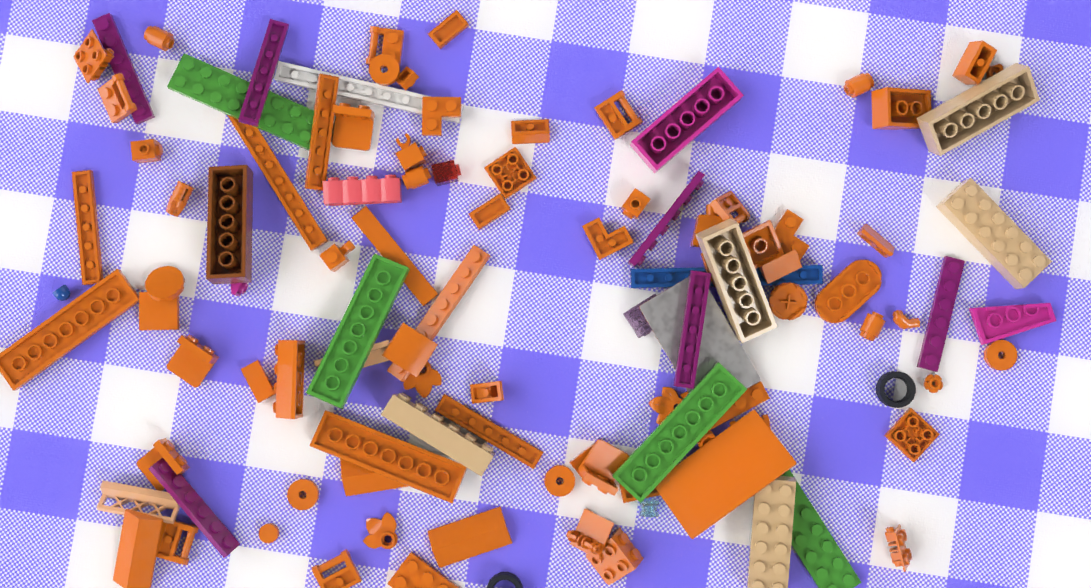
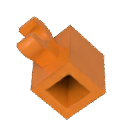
M406 133L407 141L405 143H401L398 138L396 139V143L402 150L395 153L405 172L426 163L424 157L427 156L422 145L418 147L416 142L411 144V138Z
M349 240L341 248L333 244L319 256L330 271L336 272L350 261L346 255L356 247Z

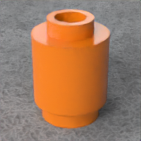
M149 26L144 32V39L149 44L163 51L171 49L174 45L173 34L157 26Z
M861 73L846 80L844 92L847 96L855 98L870 91L874 86L872 76L869 73Z
M423 166L405 172L406 174L402 175L407 190L411 188L413 190L429 183L428 179L431 178L428 168H423Z
M872 312V314L867 313L859 335L874 342L886 322L883 320L884 316L876 312Z

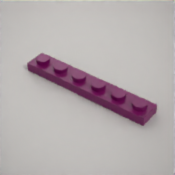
M108 13L92 20L103 48L106 50L110 48L114 51V58L110 61L114 74H123L125 78L124 83L131 100L137 106V110L132 113L134 122L138 125L155 118L113 16Z
M273 19L269 21L240 112L239 122L259 126L289 29V24Z
M698 171L629 260V265L634 268L636 264L639 266L646 258L644 256L645 252L648 249L652 251L658 243L655 240L658 235L661 234L663 236L669 229L668 222L671 219L676 220L681 213L679 208L682 204L686 206L693 198L690 195L694 189L698 191L703 185L704 181L702 178L705 175L702 172Z
M945 256L943 259L917 364L919 368L938 372L963 272L964 260Z
M690 271L673 384L676 387L694 389L711 273Z
M161 458L149 468L151 473L223 558L240 545L181 474L177 475L164 458Z

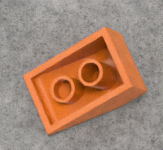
M886 87L871 91L872 129H920L917 118L931 110V90Z

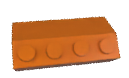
M278 340V344L275 345V355H278V362L274 366L277 382L274 383L276 402L273 404V413H276V418H302L305 341Z

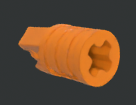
M178 181L170 196L166 212L178 217L186 206L194 188Z

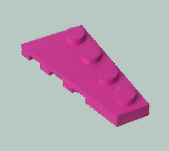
M1051 303L969 308L981 345L1056 321Z

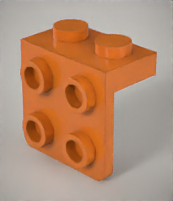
M347 103L333 105V114L336 116L333 146L369 151L375 118L374 112L370 107L358 105V108L351 107Z
M190 334L188 336L181 335L177 341L181 345L168 362L167 369L191 386L199 387L219 356L214 354L215 351L212 348L198 343L199 340Z
M166 438L156 441L153 444L154 448L136 463L155 489L163 491L165 488L151 473L149 468L161 458H164L177 475H182L190 468L187 465L186 459L175 450L173 443Z
M598 439L578 468L582 477L581 480L589 486L595 485L604 494L610 493L615 496L618 488L612 475L628 459L629 455L608 442Z
M621 528L615 530L608 538L599 560L586 554V558L608 585L634 571L644 559L640 551L635 548Z

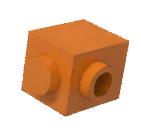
M154 139L130 141L133 161L137 163L161 161L163 148L160 142Z
M635 188L621 207L623 210L622 214L631 220L632 218L637 219L651 199Z

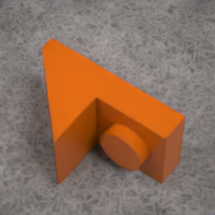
M502 381L470 385L472 404L504 400Z

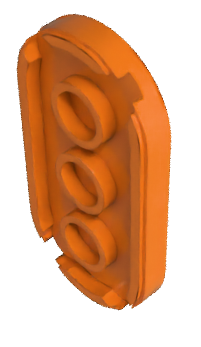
M856 260L845 267L818 292L815 298V310L818 316L829 323H839L848 319L880 289L882 274L879 267L869 260Z

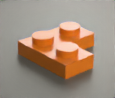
M423 97L422 136H442V117L461 118V97Z
M787 209L774 230L784 254L795 249L799 260H801L809 245L795 237L794 234L804 219Z
M600 218L582 226L599 260L634 243L625 226L609 234Z

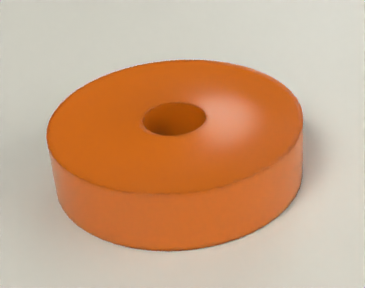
M380 54L371 60L369 74L375 83L388 86L398 79L400 67L393 56ZM383 67L388 68L387 72L382 73L381 69Z
M993 341L986 346L984 359L987 365L994 370H1008L1017 361V350L1009 341ZM999 352L1003 353L1001 359L998 357Z
M564 465L553 466L545 475V487L554 496H566L575 486V476L571 469ZM558 477L563 478L562 484H557L556 479Z
M299 479L290 485L287 498L293 508L307 510L317 503L319 489L312 480ZM301 491L306 492L305 498L301 497Z

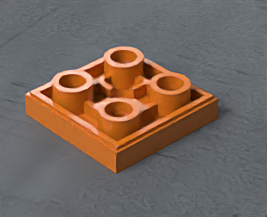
M516 147L484 167L505 200L537 179Z
M139 292V330H179V296L170 301H156L149 296L148 292Z
M908 408L887 431L884 437L908 459L915 462L940 434L912 408Z

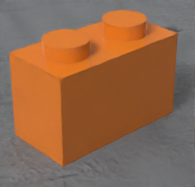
M983 40L969 42L952 76L966 85L980 84L997 49Z

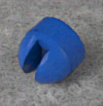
M66 285L61 286L52 293L59 301L67 300L70 297V291Z

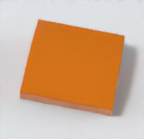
M402 323L382 356L418 377L438 344L405 323Z

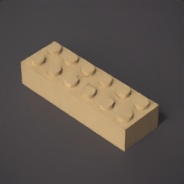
M1015 63L917 118L928 151L941 156L1040 101L1029 66Z
M972 178L962 181L936 206L1014 289L1025 288L1052 262Z
M730 218L695 234L737 339L744 343L776 328L775 319L738 222Z
M402 392L392 395L381 413L383 417L482 477L495 455L492 446L487 443L482 445L476 441L477 437L470 433L465 435L460 432L461 428L452 422L447 424L443 421L445 418L438 413H429L425 405L419 402L416 404L411 402L412 398Z
M780 476L754 495L747 588H788L796 493L795 477Z

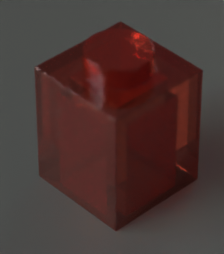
M454 160L431 165L437 186L459 181L458 176L461 175L459 164L455 165Z

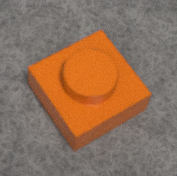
M406 66L400 72L396 83L407 90L415 84L419 76Z

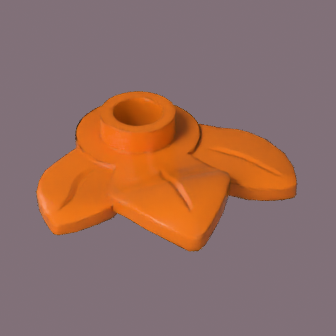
M428 361L425 364L426 370L424 373L420 372L418 377L410 373L403 382L405 390L415 387L423 398L430 394L432 385L439 386L442 383L440 373L432 369Z
M663 387L662 396L655 397L649 402L650 407L659 413L656 420L657 424H660L672 412L675 404H679L683 400L678 397L677 392L673 388Z
M386 512L382 520L368 518L366 520V528L370 535L365 537L363 542L373 549L379 547L384 549L393 548L398 541V536L395 533L397 523L394 517ZM385 536H390L392 538L391 542H386Z

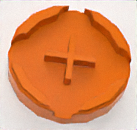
M159 267L148 275L145 281V289L149 296L156 301H170L183 292L185 278L181 271L175 267Z
M792 282L781 283L771 291L769 306L772 313L779 319L794 320L800 317L806 310L808 297L804 289L798 284Z

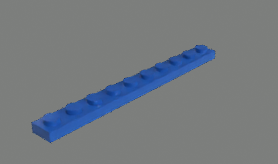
M802 265V268L769 284L766 283L759 267L756 268L762 286H774L785 282H792L798 285L823 284V265ZM705 267L630 269L631 288H670L689 277L691 270L706 272ZM710 279V285H709V287H714V285H713V283H712V281H711V279Z

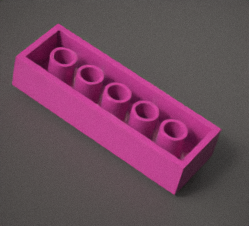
M718 66L632 140L630 146L655 174L737 104L744 95Z

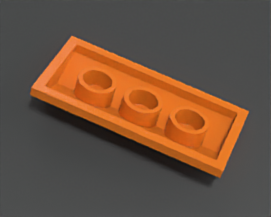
M771 220L742 233L755 269L784 255ZM701 253L705 270L707 273H710L706 261L704 259L703 253Z
M340 459L341 478L346 496L408 487L395 480Z
M501 506L427 531L432 552L439 568L513 543Z
M130 509L125 510L113 581L123 588H151L163 525L162 518Z

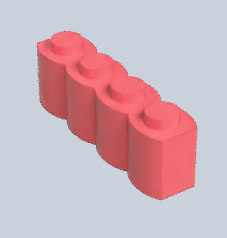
M385 175V178L377 179V176H366V179L358 180L356 176L347 177V180L330 177L328 181H323L324 205L402 203L401 179L396 178V175Z

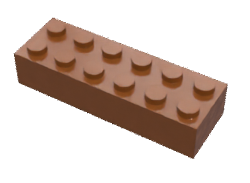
M248 165L209 167L206 279L213 285L252 283L253 172Z

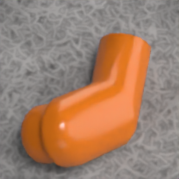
M901 310L893 312V321L900 328L920 327L919 318L908 319Z

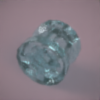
M644 499L640 503L642 506L640 516H659L657 511L659 500Z

